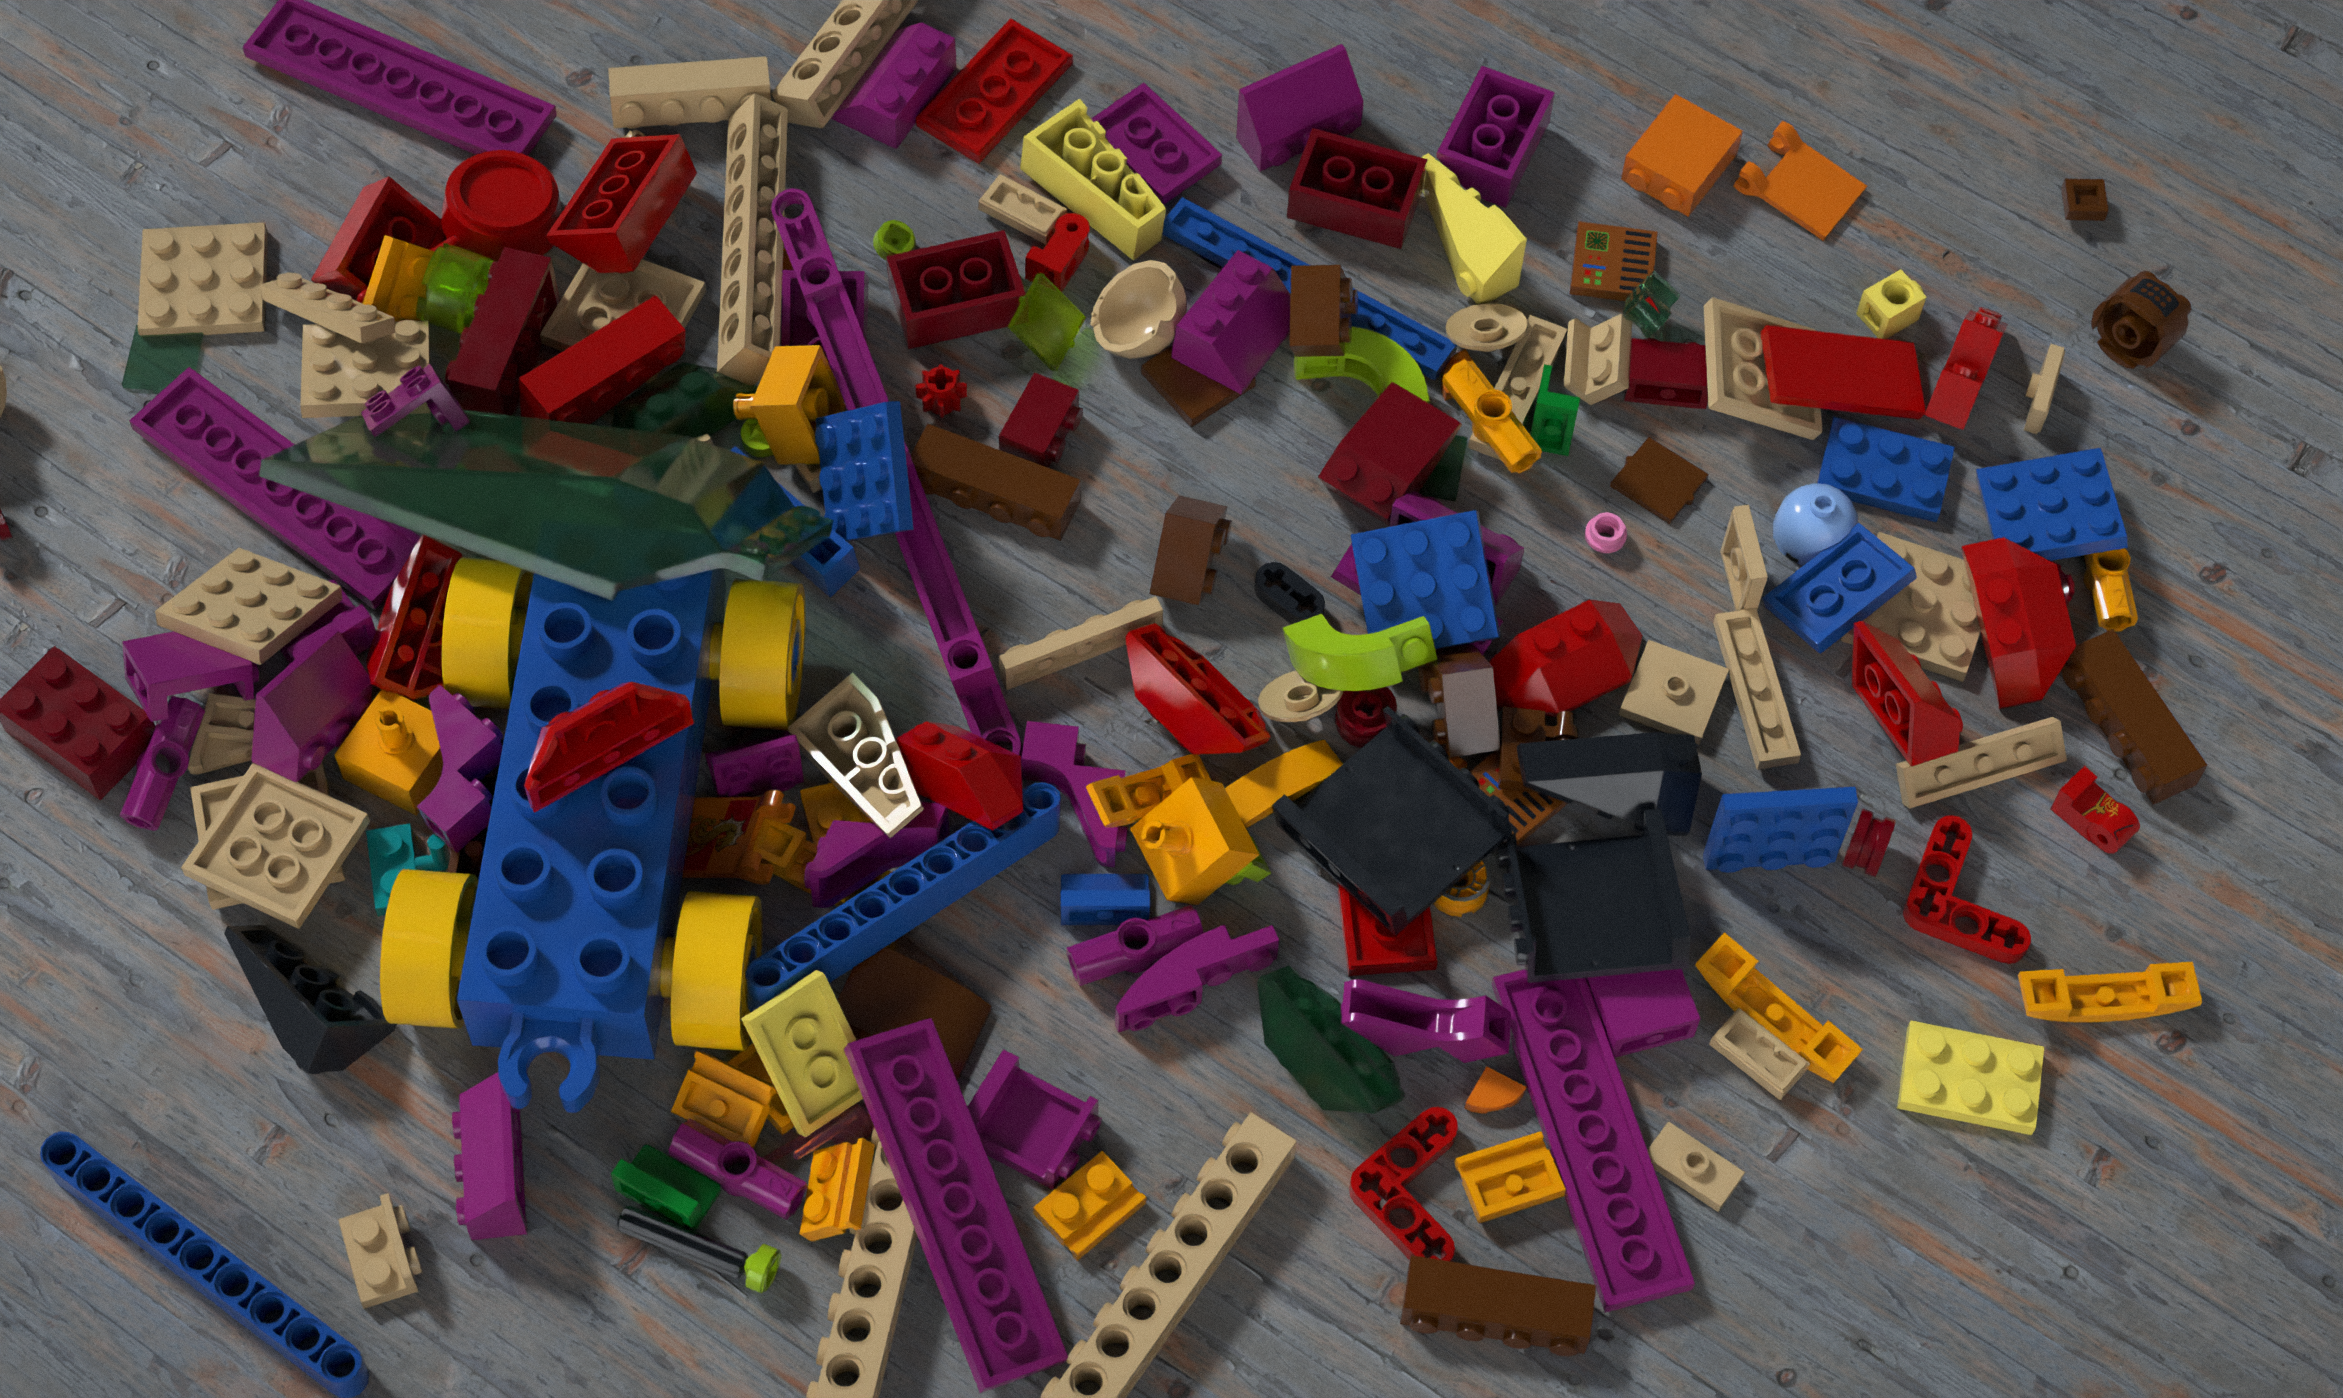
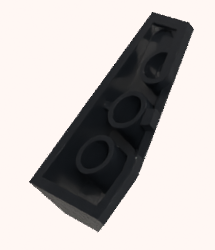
M1652 732L1520 743L1516 747L1524 787L1569 804L1578 801L1598 809L1597 815L1611 819L1613 816L1620 817L1635 823L1634 829L1642 832L1644 810L1661 809L1667 835L1687 836L1690 833L1702 777L1694 735Z
M227 926L224 934L279 1043L296 1061L297 1066L301 1070L310 1074L343 1071L395 1030L397 1024L387 1022L382 1007L372 997L361 990L353 995L336 984L339 975L328 968L322 971L303 961V951L266 926Z

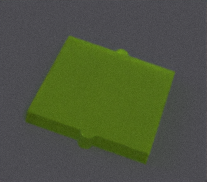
M1037 273L1026 295L1019 298L1021 304L1009 323L1008 328L1051 371H1057L1069 348H1074V339L1083 325L1086 316L1043 273Z

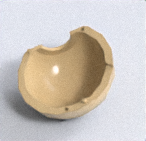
M1154 260L1133 264L1118 273L1102 290L1091 313L1090 325L1093 326L1096 341L1104 350L1116 356L1129 359L1144 358L1160 353L1172 343L1176 325L1187 313L1186 293L1182 281L1166 263Z

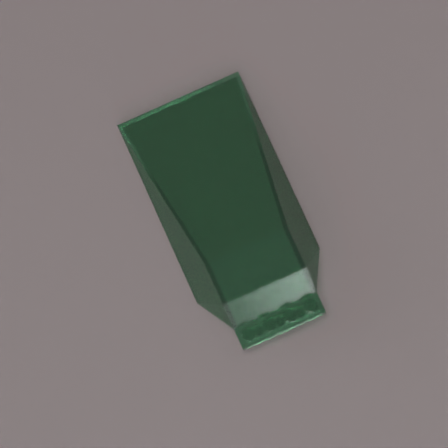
M464 410L470 423L457 432L449 421L441 425L430 411L427 414H408L376 437L369 431L363 416H357L261 460L259 476L609 600L616 599L618 591L718 568H724L762 582L830 537L834 521L820 516V512L812 507H794L763 462L685 435Z

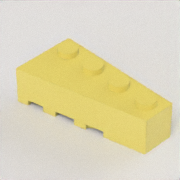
M1079 98L1024 136L1020 169L1071 211L1085 217L1092 228L1132 260H1135L1161 241L1166 208L1140 174H1134L1126 164V156L1119 148H1113L1105 137L1106 131L1098 121H1092L1087 114L1086 105Z

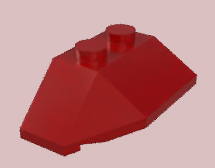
M426 535L420 537L390 588L366 659L372 685L387 692L397 693L411 701L429 696L439 685L444 688L442 677L444 612L454 568L457 562L463 558L461 552Z
M2005 537L1962 546L1961 549L1999 710L2042 701L2076 648L2057 564Z
M1591 599L1516 635L1489 661L1494 673L1497 710L1501 711L1503 706L1545 711V716L1557 717L1559 712H1571L1631 682L1643 635L1620 603Z
M1156 623L1131 630L1127 633L1125 640L1135 698L1148 710V713L1154 719L1158 720L1176 738L1183 748L1193 755L1242 753L1266 744L1271 736L1266 730L1260 711L1202 654L1180 639L1165 634V629Z
M630 681L622 683L611 690H602L581 707L555 716L548 725L541 729L524 786L531 809L534 813L694 724L690 701L683 694Z
M926 721L895 738L918 794L991 830L998 828L1023 813L1021 756L961 727Z

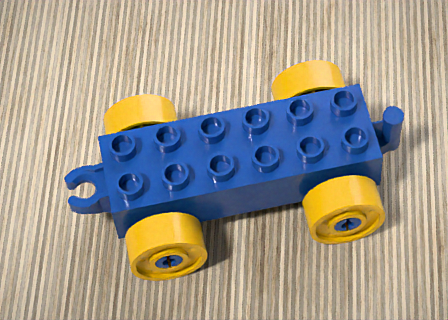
M640 471L624 475L618 481L615 488L616 499L620 503L624 526L544 520L535 570H533L532 565L528 562L461 558L454 568L447 593L442 633V677L444 689L452 696L457 692L468 700L472 707L509 709L479 880L474 874L403 869L399 872L390 893L383 927L380 957L381 1003L384 1016L390 1024L460 1029L465 1024L473 1046L501 1048L498 1058V1076L510 1105L516 1109L526 1107L531 1100L532 1085L528 1077V1068L533 1059L544 1052L560 1053L570 1062L569 1074L559 1087L563 1108L569 1113L580 1111L594 1096L600 1080L599 1055L655 1060L664 997L671 998V1031L673 1042L676 1046L746 1051L751 1040L741 1018L751 1013L747 1004L746 969L751 962L762 956L763 921L759 896L689 891L682 905L676 937L673 936L712 680H719L720 713L724 726L787 731L789 726L796 720L801 693L806 634L805 592L802 583L736 578L730 588L724 623H721L726 594V580L718 534L664 530L659 503L658 483L650 474ZM630 681L683 694L690 701L694 724L534 813L531 809L524 786L541 729L548 725L555 716L581 707L602 690H611L622 683Z

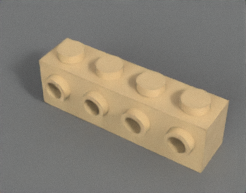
M767 56L608 68L614 129H636L643 126L656 125L676 126L683 123L696 122L716 123L728 120L754 93L771 100Z

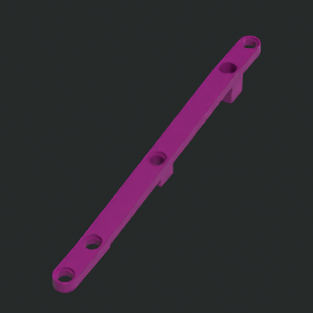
M792 188L780 192L773 199L771 205L772 215L847 410L889 402L810 197L800 189ZM800 204L804 207L803 213L797 218L788 219L782 215L785 208L789 205ZM822 269L830 273L829 278L822 284L814 285L808 282L809 275L815 270ZM905 443L914 529L895 533L971 733L994 744L1000 741L1009 742L1013 746L1012 752L1022 758L1023 746Z

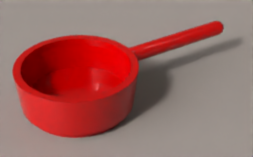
M492 150L466 159L453 170L446 183L441 224L447 239L430 250L442 254L439 263L454 253L460 252L473 261L491 265L493 261L498 262L504 247L543 256L554 246L548 241L546 235L562 213L559 190L555 178L539 161L515 151ZM367 289L357 295V302L363 304Z

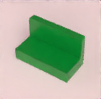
M1544 364L1530 435L1543 452L1568 456L1580 397L1549 392L1548 386L1552 365Z
M648 1144L641 1148L631 1164L620 1159L611 1172L615 1191L666 1220L694 1232L721 1193V1187L718 1183Z

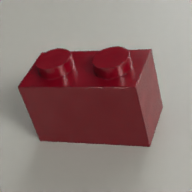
M1632 338L1628 389L1625 390L1624 401L1706 410L1708 403L1706 345H1700L1696 342L1659 341L1655 338Z
M1034 372L999 434V450L1049 468L1052 462L1057 463L1065 449L1066 440L1064 439L1069 430L1075 431L1082 419L1083 408L1079 407V389Z

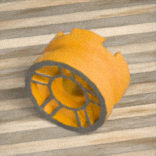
M1484 858L1458 881L1466 880L1465 886L1453 885L1433 905L1439 911L1449 916L1462 917V914L1469 912L1474 914L1483 907L1488 898L1492 872L1488 861Z

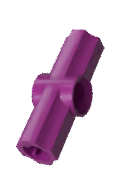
M173 695L167 697L168 719L157 721L147 749L137 759V773L119 815L133 826L152 831L159 829L177 781L188 768V754L205 714V710L198 703ZM157 753L164 755L168 759L170 765L168 773L158 768L156 764Z
M1192 905L1148 920L1141 918L1128 919L1122 922L1116 931L1066 947V954L1075 981L1078 982L1079 986L1123 971L1132 973L1143 972L1150 968L1155 960L1161 959L1178 946L1204 932L1196 909L1194 910ZM1132 941H1139L1146 946L1139 950H1133L1128 948L1126 944Z
M691 1118L680 1125L668 1149L670 1156L717 1181L729 1195L735 1197L744 1196L785 1220L795 1214L808 1188L807 1182L756 1155L754 1149L749 1144L741 1141H731ZM736 1163H743L749 1166L740 1175H733L727 1172Z

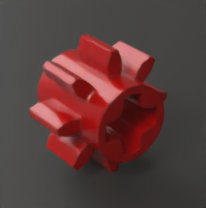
M939 364L938 367L931 369L929 372L923 370L922 383L915 385L916 398L922 399L923 412L931 411L934 414L940 415V418H944V415L954 410L961 411L960 398L967 397V384L960 381V370L952 371L947 367H943L942 364Z

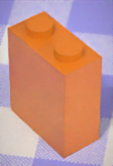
M1675 94L1626 155L1621 180L1628 183L1633 189L1643 191L1659 200L1667 208L1677 210L1689 217L1736 157L1743 130Z

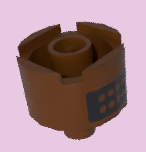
M2142 271L2136 276L2128 278L2094 310L2091 326L2092 330L2097 327L2098 333L2101 336L2097 343L2112 361L2130 369H2134L2138 365H2146L2145 368H2149L2186 334L2191 304L2186 297L2177 294L2168 284L2157 279L2153 273Z

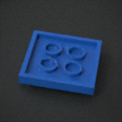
M900 401L882 402L815 418V441L819 449L821 468L819 481L823 489L825 505L824 522L847 542L913 530Z
M2101 448L1976 469L1977 483L1992 540L2005 537L2049 561L2128 548L2127 533Z
M1477 510L1350 535L1368 634L1424 616L1430 625L1435 650L1501 638Z
M1856 787L1722 794L1703 852L1705 870L1719 869V871L1724 873H1732L1748 867L1778 870L1787 865L1805 864L1811 868H1818L1834 863L1858 804Z

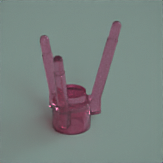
M855 1104L807 1137L800 1135L762 1158L771 1163L796 1150L793 1153V1157L801 1159L830 1139L835 1145L845 1142L853 1145L857 1143L859 1138L868 1140L867 1137L873 1133L874 1125L867 1112L861 1106Z

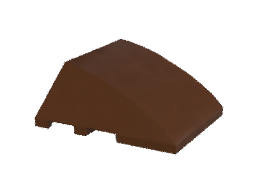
M904 935L855 966L837 999L856 1040L932 1018L957 1082L992 1010V1006Z

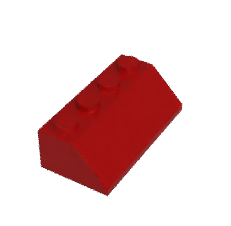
M681 135L612 138L547 233L548 241L598 273L617 272L619 274L634 272L697 175Z

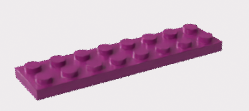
M278 0L242 47L245 57L475 155L492 150H509L528 156L557 116L556 107L551 103L305 0Z
M190 367L184 370L129 420L135 432L374 610L388 597L392 584L420 539V536Z
M1525 969L1493 977L1491 985L1498 1004L1511 1012L1510 1040L1547 1147L1566 1189L1564 1197L1604 1312L1693 1290L1695 1282L1586 978L1528 983Z
M932 1018L848 1043L844 1048L845 1054L979 1392L983 1393L1064 1364L1068 1358L1067 1352Z

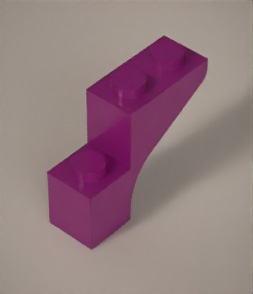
M439 685L430 693L429 703L443 757V770L433 791L417 805V808L427 827L457 853L489 825L491 814L489 801L493 797L480 781L500 764L502 753L500 740L504 736L488 718L480 721L473 714L475 712L474 708L463 695L457 692L452 696Z
M1027 721L1021 758L1022 779L1048 783L1062 792L1069 800L1096 861L1101 866L1115 868L1117 852L1125 853L1128 826L1104 827L1085 786L1116 775L1123 778L1126 775V770L1084 766L1086 744L1079 743V726Z
M921 802L924 810L891 838L874 823L833 820L826 836L819 839L817 854L813 862H808L805 869L804 883L807 889H811L812 906L827 908L835 905L882 873L903 866L950 836L948 808L938 803Z
M1360 979L1344 982L1341 1023L1394 1057L1435 1047H1440L1463 1063L1509 1053L1511 1012L1486 995L1469 999L1445 1000L1430 998Z

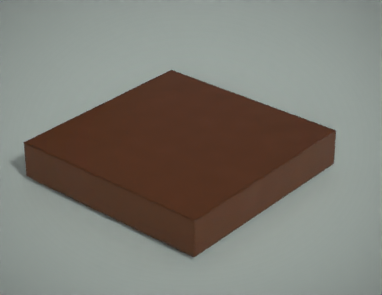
M1173 345L1141 365V374L1191 428L1256 386V378L1254 377L1245 391L1239 394L1171 358Z

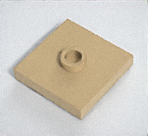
M1749 505L1734 506L1720 552L1735 611L1757 608L1758 610L1768 576Z
M1648 640L1620 708L1619 716L1665 733L1694 735L1696 744L1700 745L1729 669Z

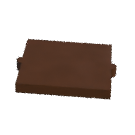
M1648 437L1633 456L1626 457L1625 466L1611 481L1610 487L1668 524H1671L1686 504L1691 505L1693 503L1694 495L1708 479L1709 474Z

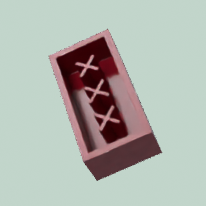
M504 247L498 262L493 261L488 273V286L485 293L479 294L475 301L473 321L470 327L463 329L459 342L460 351L456 360L449 362L445 373V383L449 385L450 391L470 420V423L465 425V427L507 436L520 405L519 378L535 369L544 344L541 343L540 333L560 302L551 257Z

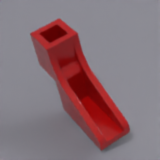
M1979 307L1977 312L1972 310L1968 312L1963 320L1947 363L1942 369L1924 414L1925 416L1962 430L1965 428L2008 326L2007 323L2001 322V314L1983 307Z

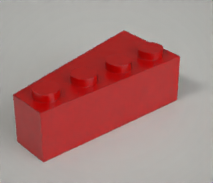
M656 295L520 377L522 422L550 455L665 366L676 362L685 352L686 329Z

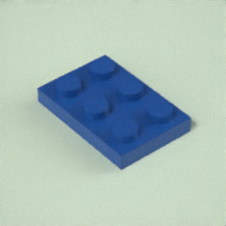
M1833 417L1817 483L1828 484L1840 489L1852 502L1937 523L1955 447Z
M1857 523L1840 542L1816 555L1763 597L1765 608L1821 654L1852 630L1854 623L1866 619L1913 582L1917 575L1915 568L1863 525Z

